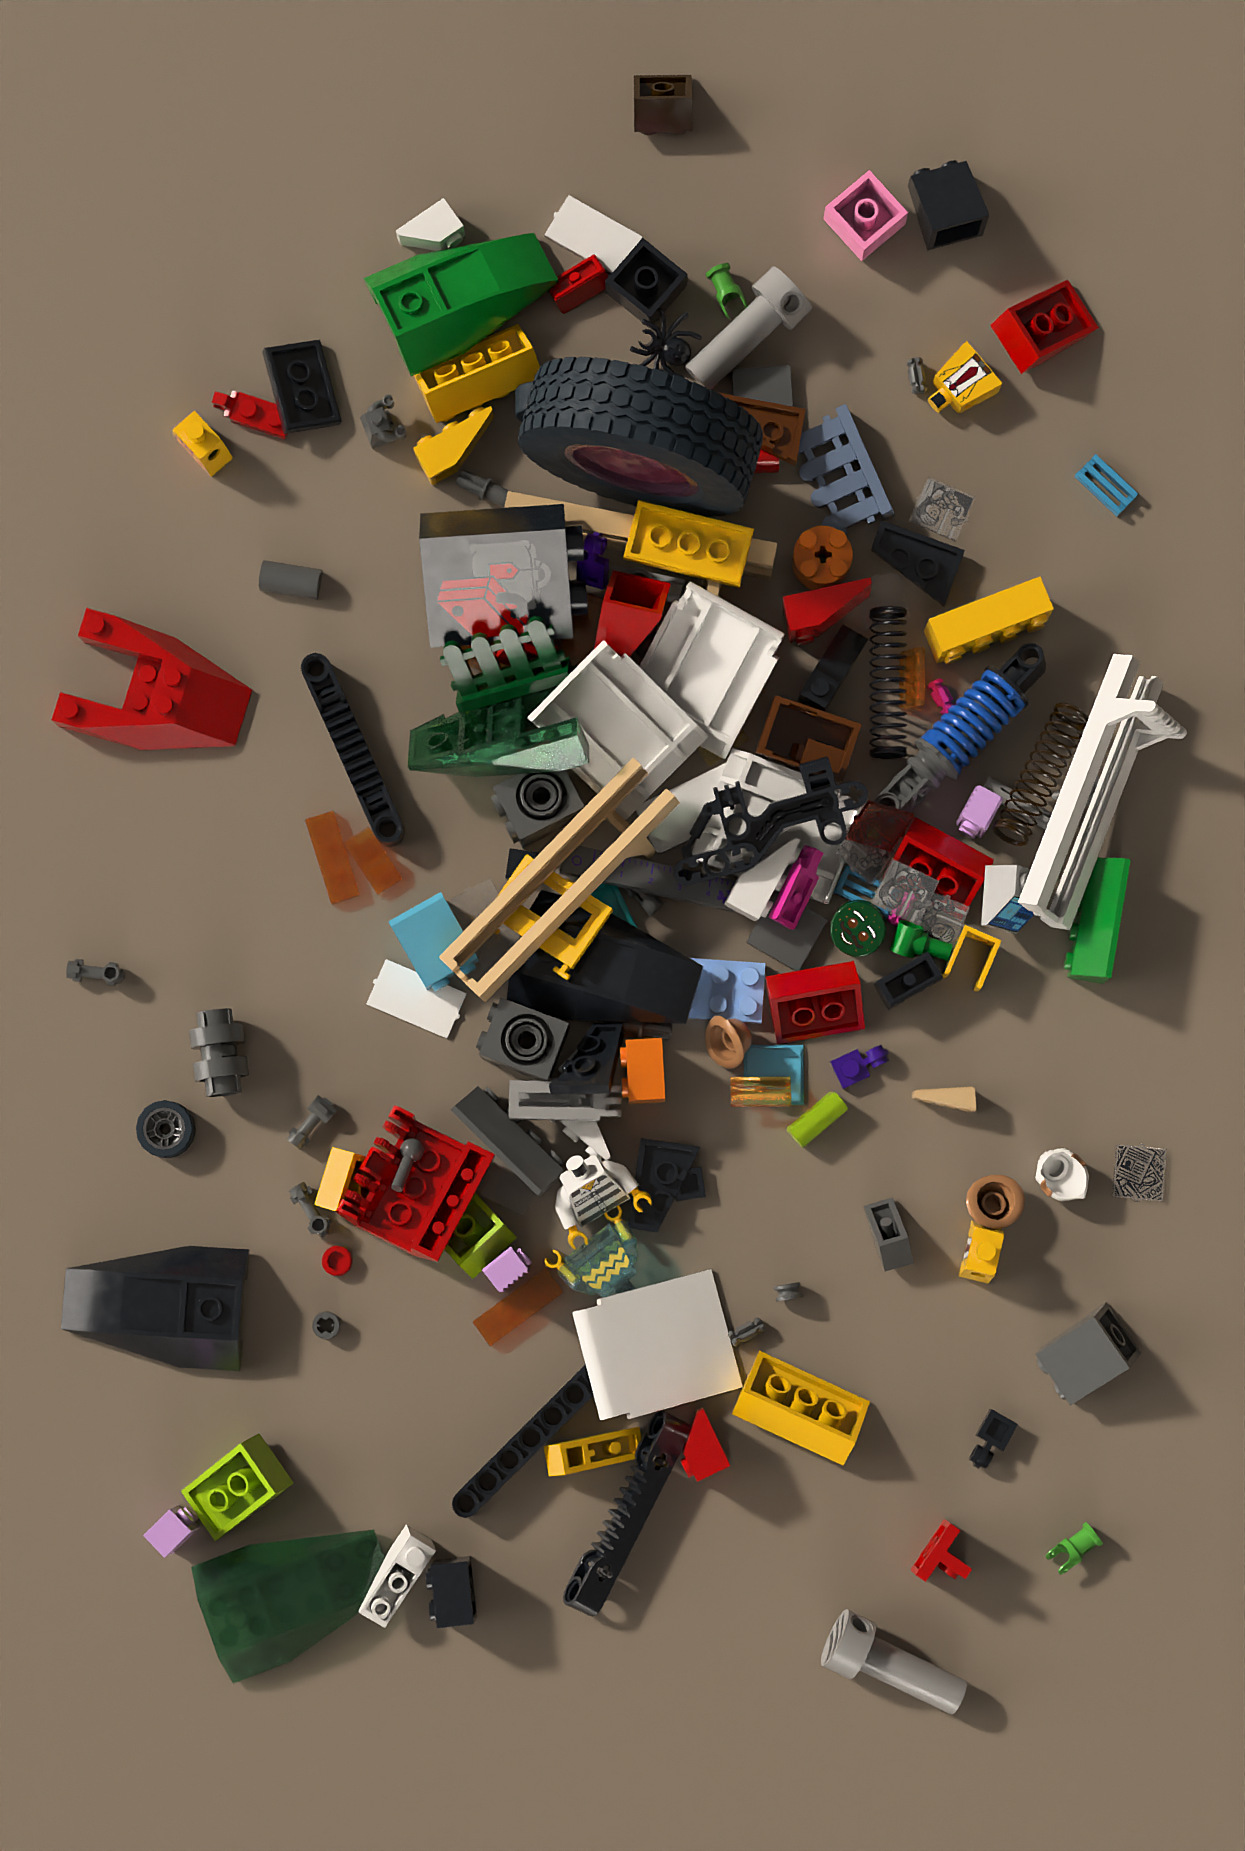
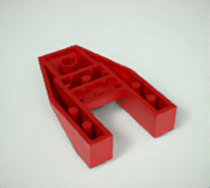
M86 608L78 633V637L84 643L138 659L122 709L60 692L51 719L58 727L139 750L236 746L253 690L173 636L115 615Z

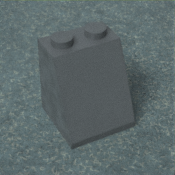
M1106 1302L1042 1346L1035 1355L1038 1358L1037 1363L1040 1369L1045 1374H1049L1054 1381V1387L1058 1395L1063 1400L1066 1399L1071 1406L1128 1370L1142 1352Z

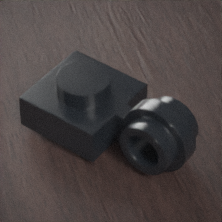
M989 1409L975 1436L985 1441V1444L983 1446L977 1444L969 1457V1460L973 1462V1466L977 1469L980 1467L986 1469L994 1456V1453L990 1451L991 1447L994 1446L1004 1451L1018 1424L995 1410Z

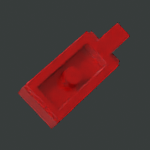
M215 391L211 401L213 407L224 410V417L229 418L231 422L286 440L288 434L283 433L275 403L242 392L232 391L231 396Z

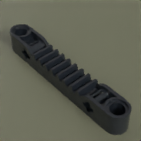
M311 653L301 663L302 675L375 837L384 846H396L401 843L405 834L401 819L329 660L320 653ZM322 664L325 669L320 676L310 675L312 666ZM392 823L396 825L397 830L393 836L384 837L381 835V829L385 824Z
M661 1410L652 1417L635 1451L637 1465H631L630 1467L635 1474L634 1476L625 1477L629 1486L620 1487L619 1490L624 1496L623 1498L614 1499L618 1508L609 1509L608 1512L613 1517L612 1520H603L602 1523L607 1529L606 1531L597 1532L601 1541L592 1542L591 1545L594 1549L587 1551L580 1558L564 1591L563 1602L565 1605L591 1617L600 1612L688 1439L690 1426L687 1422Z

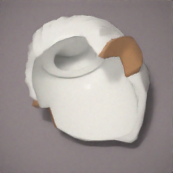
M1066 1148L1045 1151L1040 1156V1160H1038L1035 1177L1042 1191L1048 1197L1059 1201L1084 1199L1089 1182L1086 1163L1078 1154L1072 1153Z

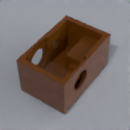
M776 695L773 697L755 754L799 769V764L828 756L834 779L840 782L844 779L862 724ZM825 770L815 772L814 774L824 773Z

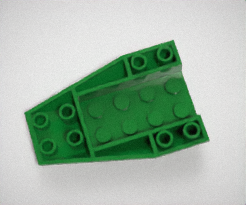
M535 233L521 234L419 254L364 278V282L375 304L379 305L397 342L399 353L411 377L466 353L559 283Z

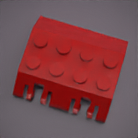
M394 1105L388 1115V1118L394 1123L385 1121L382 1127L398 1139L397 1143L394 1146L388 1140L376 1137L374 1145L379 1149L371 1147L359 1168V1171L367 1177L356 1173L353 1179L358 1185L367 1189L369 1194L365 1199L359 1193L347 1190L344 1196L352 1203L342 1200L336 1212L358 1228L413 1256L438 1262L492 1163L495 1154L469 1141L464 1145L416 1121L413 1113ZM415 1138L423 1144L424 1154L420 1160L413 1163L403 1191L397 1192L391 1186L402 1160L400 1147L405 1140Z

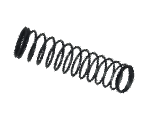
M879 606L869 610V618L876 622L869 627L873 633H876L869 638V641L876 645L869 650L872 655L876 656L869 661V664L876 668L870 671L869 675L877 679L869 684L873 690H876V692L870 694L869 698L872 701L878 702L869 707L873 713H876V715L869 718V721L872 724L878 725L869 730L872 735L877 736L869 741V744L875 747L869 751V755L873 758L881 759L903 758L907 755V747L905 746L884 747L872 744L873 741L885 738H907L906 735H881L872 732V730L882 727L901 728L907 726L905 723L883 724L872 721L873 718L879 716L907 715L906 712H880L872 709V707L882 704L903 705L907 703L905 700L882 701L872 698L873 695L884 692H907L906 689L901 688L879 689L872 686V684L881 681L904 682L907 680L905 677L881 678L872 675L873 672L879 670L897 671L907 669L906 666L901 665L883 667L872 664V661L881 658L905 659L907 657L905 654L880 655L872 652L873 649L879 647L902 648L907 646L906 643L900 642L882 644L872 641L874 637L882 635L905 636L907 634L904 631L879 632L873 630L872 627L879 624L904 625L907 623L906 620L880 621L874 619H897L907 615V610L903 607ZM882 612H899V613H882Z

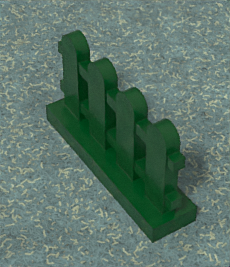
M534 616L528 621L527 632L519 634L515 626L507 624L501 627L499 640L491 642L485 633H476L472 637L471 648L463 650L456 641L446 642L443 649L444 656H440V662L442 666L448 665L455 680L451 681V687L453 691H457L456 706L459 713L559 686L573 671V665L563 650L557 651L551 636L555 634L553 624L547 626L542 617ZM532 641L538 657L529 659L523 643ZM504 649L510 665L501 667L495 651ZM476 657L482 673L473 675L467 659Z

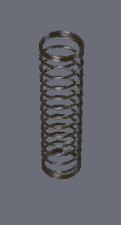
M1058 703L1054 706V713H1051L1049 716L1050 722L1044 726L1045 732L1040 734V741L1034 745L1035 751L1030 753V760L1024 765L1025 770L1019 774L1021 780L1015 782V790L1010 792V799L1004 803L1006 809L1001 810L999 813L1001 819L996 820L992 827L993 832L1009 844L1015 846L1027 845L1029 841L1028 836L1032 835V831L1026 825H1037L1036 819L1032 817L1042 815L1041 810L1037 806H1047V802L1042 796H1052V792L1048 787L1057 786L1056 780L1052 777L1058 778L1062 776L1058 768L1067 767V763L1063 758L1072 757L1070 750L1067 748H1076L1077 744L1073 739H1081L1082 737L1079 730L1085 729L1089 717L1083 710L1072 704ZM1057 708H1066L1078 713L1080 716L1083 717L1086 723L1076 715L1067 712H1059ZM1062 714L1071 716L1079 720L1081 723L1072 721L1063 716ZM1053 715H1056L1063 722L1052 721ZM1052 724L1058 732L1047 731L1048 725ZM1055 724H1061L1073 729L1079 734V737L1063 732ZM1047 733L1053 741L1042 740V736ZM1049 733L1067 738L1074 746H1068L1059 742ZM1042 743L1048 751L1038 750V744ZM1045 743L1061 747L1069 753V756L1053 751ZM1037 752L1044 761L1033 760V754ZM1040 753L1052 755L1060 759L1064 765H1057L1047 760ZM1032 762L1038 770L1028 769L1027 765ZM1035 762L1052 767L1059 772V775L1046 772ZM1027 772L1034 780L1023 779V773ZM1030 772L1046 776L1047 778L1051 779L1055 784L1050 785L1044 783L1036 777H1034ZM1022 782L1029 790L1018 789V783ZM1025 782L1037 784L1046 789L1050 794L1040 793ZM1017 791L1025 800L1013 799L1012 794ZM1020 791L1035 795L1036 797L1040 798L1044 802V804H1039L1028 799ZM1012 801L1020 810L1008 808V802ZM1015 801L1032 806L1039 811V814L1025 810ZM1007 811L1016 820L1003 818V812ZM1010 811L1029 817L1034 821V824L1019 819ZM1006 821L1021 825L1022 827L1026 828L1030 833H1025L1019 827L1007 823ZM997 826L1016 832L1025 841H1017L1004 835Z

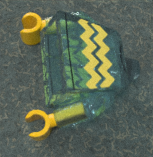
M619 1205L616 1206L619 1210L618 1216L611 1218L607 1212L604 1213L605 1218L615 1225L612 1227L609 1223L588 1240L587 1246L583 1243L566 1258L561 1251L552 1250L558 1256V1262L555 1265L548 1258L544 1259L546 1266L558 1269L557 1274L572 1290L591 1296L598 1294L604 1298L611 1295L614 1291L619 1294L636 1289L630 1282V1279L637 1273L634 1267L638 1260L637 1239L627 1221L622 1220L623 1212Z

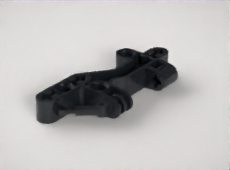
M828 756L799 764L806 793L772 802L758 816L751 815L748 812L739 781H736V786L729 788V785H724L725 789L718 791L717 787H714L713 791L716 799L703 805L699 816L689 832L691 837L687 844L681 848L683 858L674 867V877L676 881L686 886L748 870L757 864L784 828L812 820L816 821L819 835L826 844L838 845L844 841L847 835L842 812L863 806L868 798V790L865 785L858 781H848L836 785ZM825 770L824 773L808 776L811 773ZM851 786H855L857 790H862V795L858 796V802L854 803L852 799L848 798L842 800L845 806L839 808V800L834 790L840 789V795L849 793ZM741 804L743 813H733L725 817L723 808L730 807V810L735 809L734 805ZM720 814L727 844L721 848L692 855L691 847L696 838L700 839L712 815ZM734 818H741L746 823V830L740 835H735L729 830V822ZM830 823H836L841 827V835L835 840H830L824 835L825 827ZM746 847L747 851L754 852V856L750 857V863L745 864L743 859L734 861L736 867L730 869V859L726 851L732 850V856L741 854V848ZM713 855H719L725 861V867L719 872L712 871L708 867V859ZM703 858V869L707 874L706 876H701V870L693 872L691 879H687L685 875L680 876L679 871L683 869L684 863H688V866L691 868L699 866L697 859Z

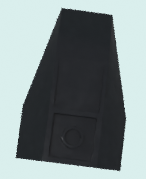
M541 890L529 910L542 917L562 895ZM578 907L561 924L559 929L575 939L592 914ZM611 913L574 969L570 968L567 972L571 975L569 980L560 977L553 971L555 966L561 968L563 963L538 948L509 978L507 1000L561 1020L686 1024L704 966Z
M184 1246L66 1268L61 1329L179 1368L240 1371L243 1341H240L244 1280L248 1278L250 1250Z

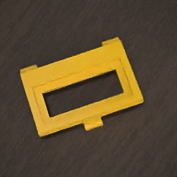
M527 854L525 855L500 893L534 860ZM555 872L543 882V884L561 895L575 883ZM592 895L579 906L592 915L575 939L558 928L539 947L563 963L561 968L555 966L553 971L566 980H569L571 976L567 973L569 969H574L613 912L611 907ZM521 905L503 925L523 936L541 917ZM497 929L494 933L498 935L500 933V929Z

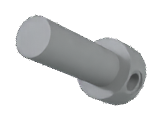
M772 266L751 286L757 298L685 366L687 372L698 384L712 390L780 324L792 330L813 310L810 302L800 289L777 267Z
M848 1609L841 1613L833 1625L821 1656V1665L850 1680L860 1670L950 1715L956 1712L966 1692V1680L875 1637V1622Z

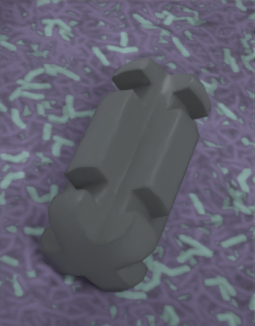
M921 357L911 358L907 361V366L910 367L908 368L910 386H913L911 390L913 394H922L927 392L928 386L925 385L927 380L924 366L921 365L923 362Z
M759 1317L754 1318L755 1321L752 1323L749 1321L737 1327L734 1332L732 1330L729 1331L728 1336L734 1346H738V1343L741 1341L744 1343L758 1336L757 1333L759 1332L764 1333L765 1327Z

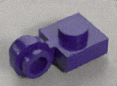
M594 532L593 534H587L584 541V550L588 551V553L584 552V561H577L576 580L586 579V585L601 590L608 585L609 559L599 556L604 554L607 547V538L603 537L602 533Z
M881 1044L866 1051L867 1058L862 1059L858 1049L830 1061L841 1088H847L870 1077L865 1065L871 1063L872 1067L875 1068L888 1062V1050L884 1049Z

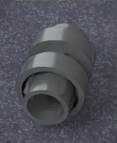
M230 1008L206 1010L196 1013L198 1028L189 1030L191 1049L200 1050L202 1060L193 1063L195 1082L205 1083L206 1097H221L242 1093L240 1078L249 1075L247 1057L238 1056L236 1046L245 1043L243 1024L233 1023L232 1009Z

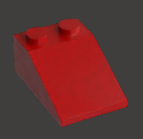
M1068 279L1008 308L990 325L1021 374L1044 363L1099 328Z
M871 577L783 596L782 610L790 643L797 642V645H806L814 642V638L822 635L867 599L871 592Z

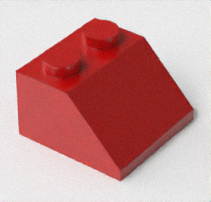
M703 1407L696 1411L683 1449L685 1458L680 1459L688 1478L694 1476L697 1482L730 1466Z

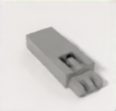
M509 1080V1120L600 1121V1117H621V1110H609V1105H622V1098H609L610 1094H591L590 1098L578 1097V1106L590 1107H570V1094L550 1093L549 1084L551 1081ZM612 1086L610 1093H622V1086Z

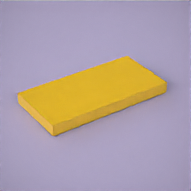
M638 500L623 559L740 588L754 528Z

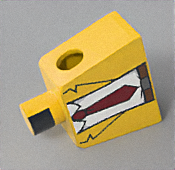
M966 341L935 375L933 384L938 391L928 398V402L937 413L950 404L960 414L997 394L1000 391L1002 382L968 341Z
M971 1220L959 1277L987 1284L994 1278L1004 1239L1002 1228H985Z

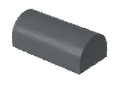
M263 560L259 574L260 591L318 600L323 570Z

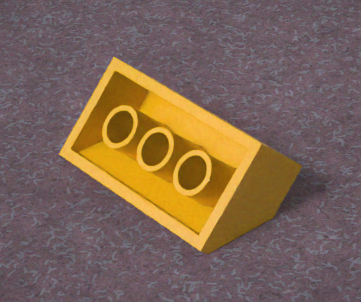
M516 324L484 338L466 353L416 374L414 377L435 422L439 423L452 420L457 414L464 411L477 409L483 403L492 399L503 398L511 391L516 390L521 384L534 381L540 365L531 343L519 324Z
M759 1350L732 1415L843 1466L856 1443L870 1401Z

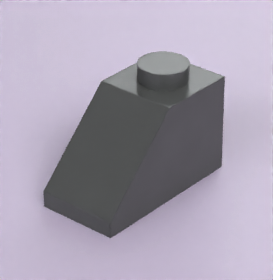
M893 1198L865 1205L866 1217L884 1271L913 1264L909 1238Z

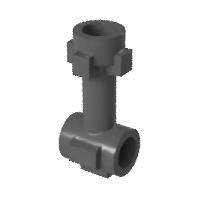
M75 959V961H68L66 976L74 982H81L82 977L104 979L107 985L116 986L125 979V972L119 968L118 963L109 962L104 967L84 965L83 959Z
M318 1095L307 1108L311 1114L298 1130L293 1127L289 1131L290 1135L287 1140L299 1150L304 1146L306 1147L311 1142L307 1137L320 1121L326 1124L337 1109L333 1107L334 1104L327 1098H322Z
M302 1182L290 1189L291 1201L293 1204L299 1202L310 1220L308 1227L310 1233L318 1234L322 1237L329 1234L332 1222L328 1216L322 1217L310 1198V1195L314 1193L311 1187H307L305 1182Z

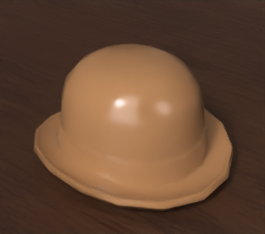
M714 1016L710 1019L705 1032L706 1049L710 1057L718 1065L727 1069L739 1066L743 1062L744 1053L750 1048L752 1042L751 1032L748 1026L739 1019H726L722 1016Z
M993 1174L982 1177L972 1184L967 1192L966 1205L969 1214L976 1223L985 1228L1001 1229L1010 1226L1018 1220L1024 1210L1025 1196L1022 1187L1014 1179L1005 1175Z

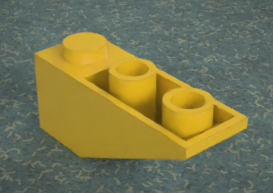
M491 406L486 409L483 407L477 408L464 421L460 423L457 421L451 422L442 429L443 432L434 437L432 435L425 436L416 443L417 446L413 448L415 456L431 485L458 472L494 419Z

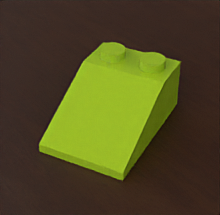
M475 1192L445 1251L459 1267L474 1279L484 1267L491 1263L517 1237Z
M259 1433L236 1446L181 1492L214 1541H217L279 1496L294 1482Z

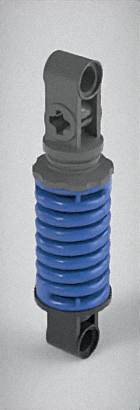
M1035 643L1022 645L1000 670L988 665L981 674V680L975 681L972 684V689L966 690L964 697L956 700V705H952L948 713L943 714L940 721L933 724V729L928 730L921 738L915 741L919 749L918 754L906 761L907 766L897 773L891 783L874 799L873 808H877L874 811L882 810L886 806H895L894 811L890 813L892 815L880 823L881 825L893 815L902 822V819L895 813L906 817L925 799L932 789L937 790L941 786L940 782L945 777L955 781L961 774L962 766L967 767L970 764L968 756L976 758L979 754L978 749H985L986 741L991 742L994 739L993 733H1000L1002 731L1001 725L1005 726L1010 723L1009 717L1014 718L1022 709L1029 705V701L1024 693L1046 671L1044 653L1039 645ZM1029 658L1038 659L1035 664H1025V661ZM876 812L877 818L880 817L878 821L887 815L884 814L882 817H880L881 812Z

